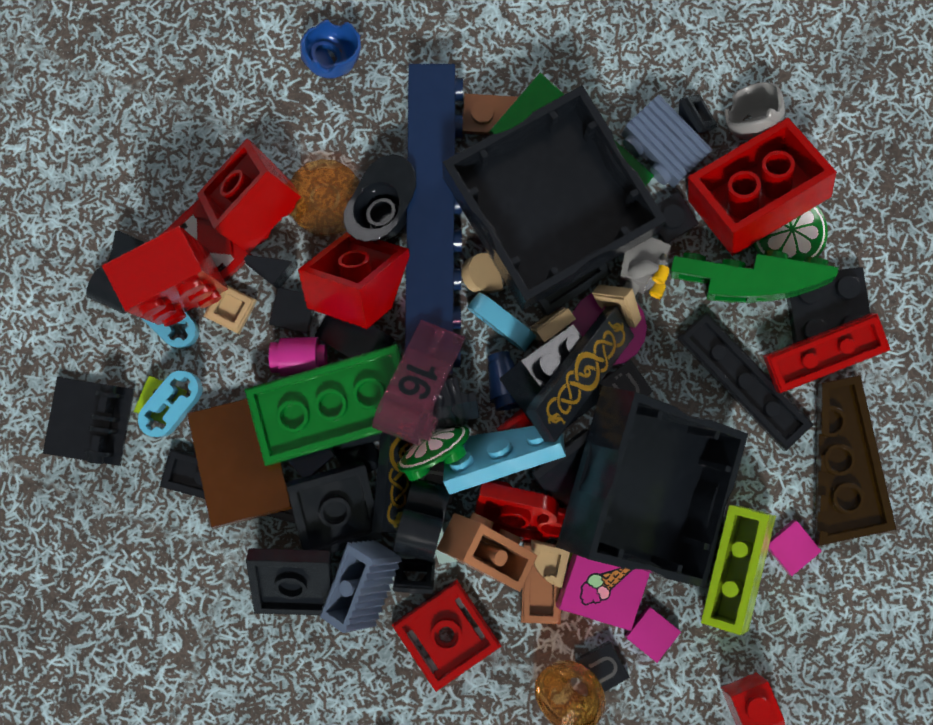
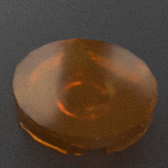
M320 159L305 164L295 172L291 179L301 198L290 215L301 228L313 235L329 237L346 231L343 223L344 211L359 184V179L349 167L335 160Z

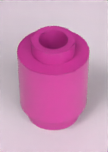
M318 337L280 338L279 342H270L269 368L271 373H280L281 377H287L327 365L326 344L320 345Z

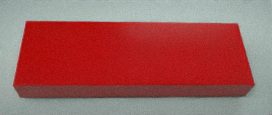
M871 313L766 354L763 358L776 392L783 393L890 351V347L878 313Z

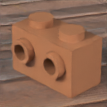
M472 512L470 518L454 513L436 549L481 574L520 592L538 555L520 546V537L501 528L499 532L492 530L494 523L474 512Z

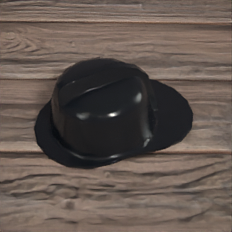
M391 154L380 157L369 166L344 211L343 223L347 232L353 238L364 242L385 240L398 235L404 229L407 223V207L413 198L417 186L416 172L412 163L403 156Z

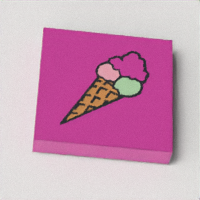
M572 554L555 606L566 612L631 631L650 572L642 569L629 570Z

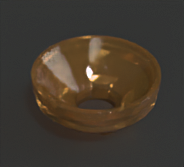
M560 660L547 666L538 675L535 682L536 701L544 716L553 725H597L605 711L606 700L602 685L589 669L574 661ZM571 678H578L586 684L588 688L587 696L580 695L573 689Z

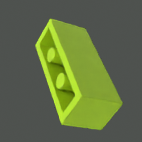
M729 505L701 619L702 624L737 635H743L749 631L776 515L738 505Z

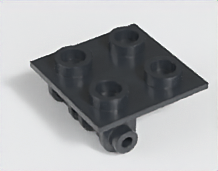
M57 377L43 454L86 460L89 463L95 464L105 463L121 466L135 389Z

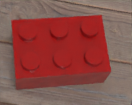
M786 118L688 176V201L728 252L734 256L831 198L837 171L789 118Z
M180 226L102 265L125 312L157 325L164 324L165 327L180 322L186 317V311L198 305L200 308H205L218 302L222 298L220 294L228 290L209 250Z

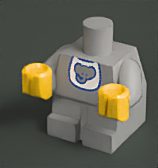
M651 237L625 252L619 284L625 288H632L635 296L637 292L644 294L646 290H649L650 296L660 300L664 294L665 283L669 276V267L665 266L669 257L671 245Z

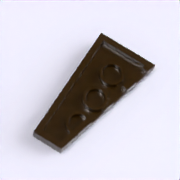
M858 375L817 384L815 543L821 546L897 530L861 376Z

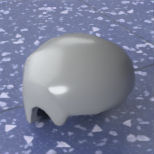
M761 82L751 84L736 91L732 96L731 110L725 109V120L729 131L737 138L751 140L783 121L786 108L781 89L777 84ZM748 114L751 115V119L743 121Z

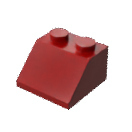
M248 138L197 193L213 228L249 254L257 245L266 241L275 225L294 210L298 200L301 198L291 180Z
M348 232L344 233L298 269L307 308L368 329L392 308L410 256L409 248L382 240L364 242L356 240Z

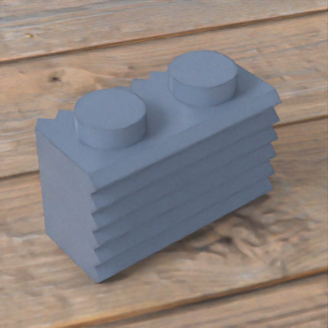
M657 95L643 110L634 116L625 125L621 133L625 138L623 144L626 149L637 158L642 156L651 165L649 170L654 175V178L662 185L669 183L673 189L705 160L713 150L660 95Z
M367 540V542L357 541V543L347 542L320 617L342 633L377 626L376 620L380 619L378 613L382 612L381 606L385 605L384 599L388 597L387 591L391 590L389 585L393 583L392 577L396 576L395 570L399 569L398 563L402 562L401 556L374 540Z

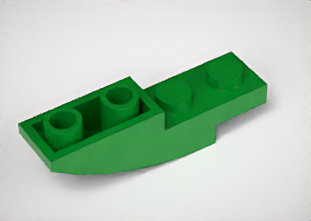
M773 250L765 251L764 255L756 254L752 269L745 268L746 263L738 260L723 259L720 264L706 261V256L701 254L683 253V257L674 256L671 278L709 285L706 300L727 303H756L790 298L816 290L831 283L837 276L839 267L828 266V260L817 257H806L804 261L788 259L789 255L787 253Z

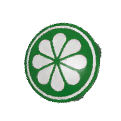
M816 206L755 242L752 246L761 255H764V252L767 250L787 253L789 255L788 259L804 261L806 257L818 258L827 241L828 229L826 219L820 208Z
M454 426L427 434L404 453L397 464L399 471L404 472L409 481H415L428 474L430 467L442 461L445 464H452L460 460L467 453L463 445L468 440L469 429L465 426Z

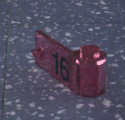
M421 320L378 405L372 428L417 446L420 445L423 439L430 441L438 423V418L432 416L435 403L462 348L465 337Z

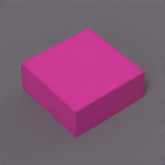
M792 520L771 538L768 548L769 552L790 576H793L822 552L797 520Z
M648 605L633 624L632 630L626 633L625 638L658 663L681 631Z

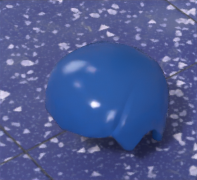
M325 19L316 27L308 29L300 41V53L303 63L315 75L327 79H335L348 74L356 64L361 51L360 35L349 22L338 26ZM327 50H330L334 53L336 59L335 63L333 62Z

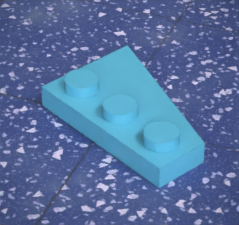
M529 426L471 435L463 445L467 451L466 455L452 464H445L444 462L443 483L450 495L566 457L563 434H561L556 442H544L536 427Z

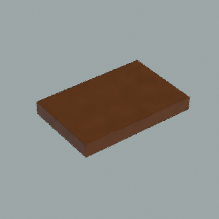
M247 399L187 413L211 528L217 529L292 509L281 462L270 466L264 465Z

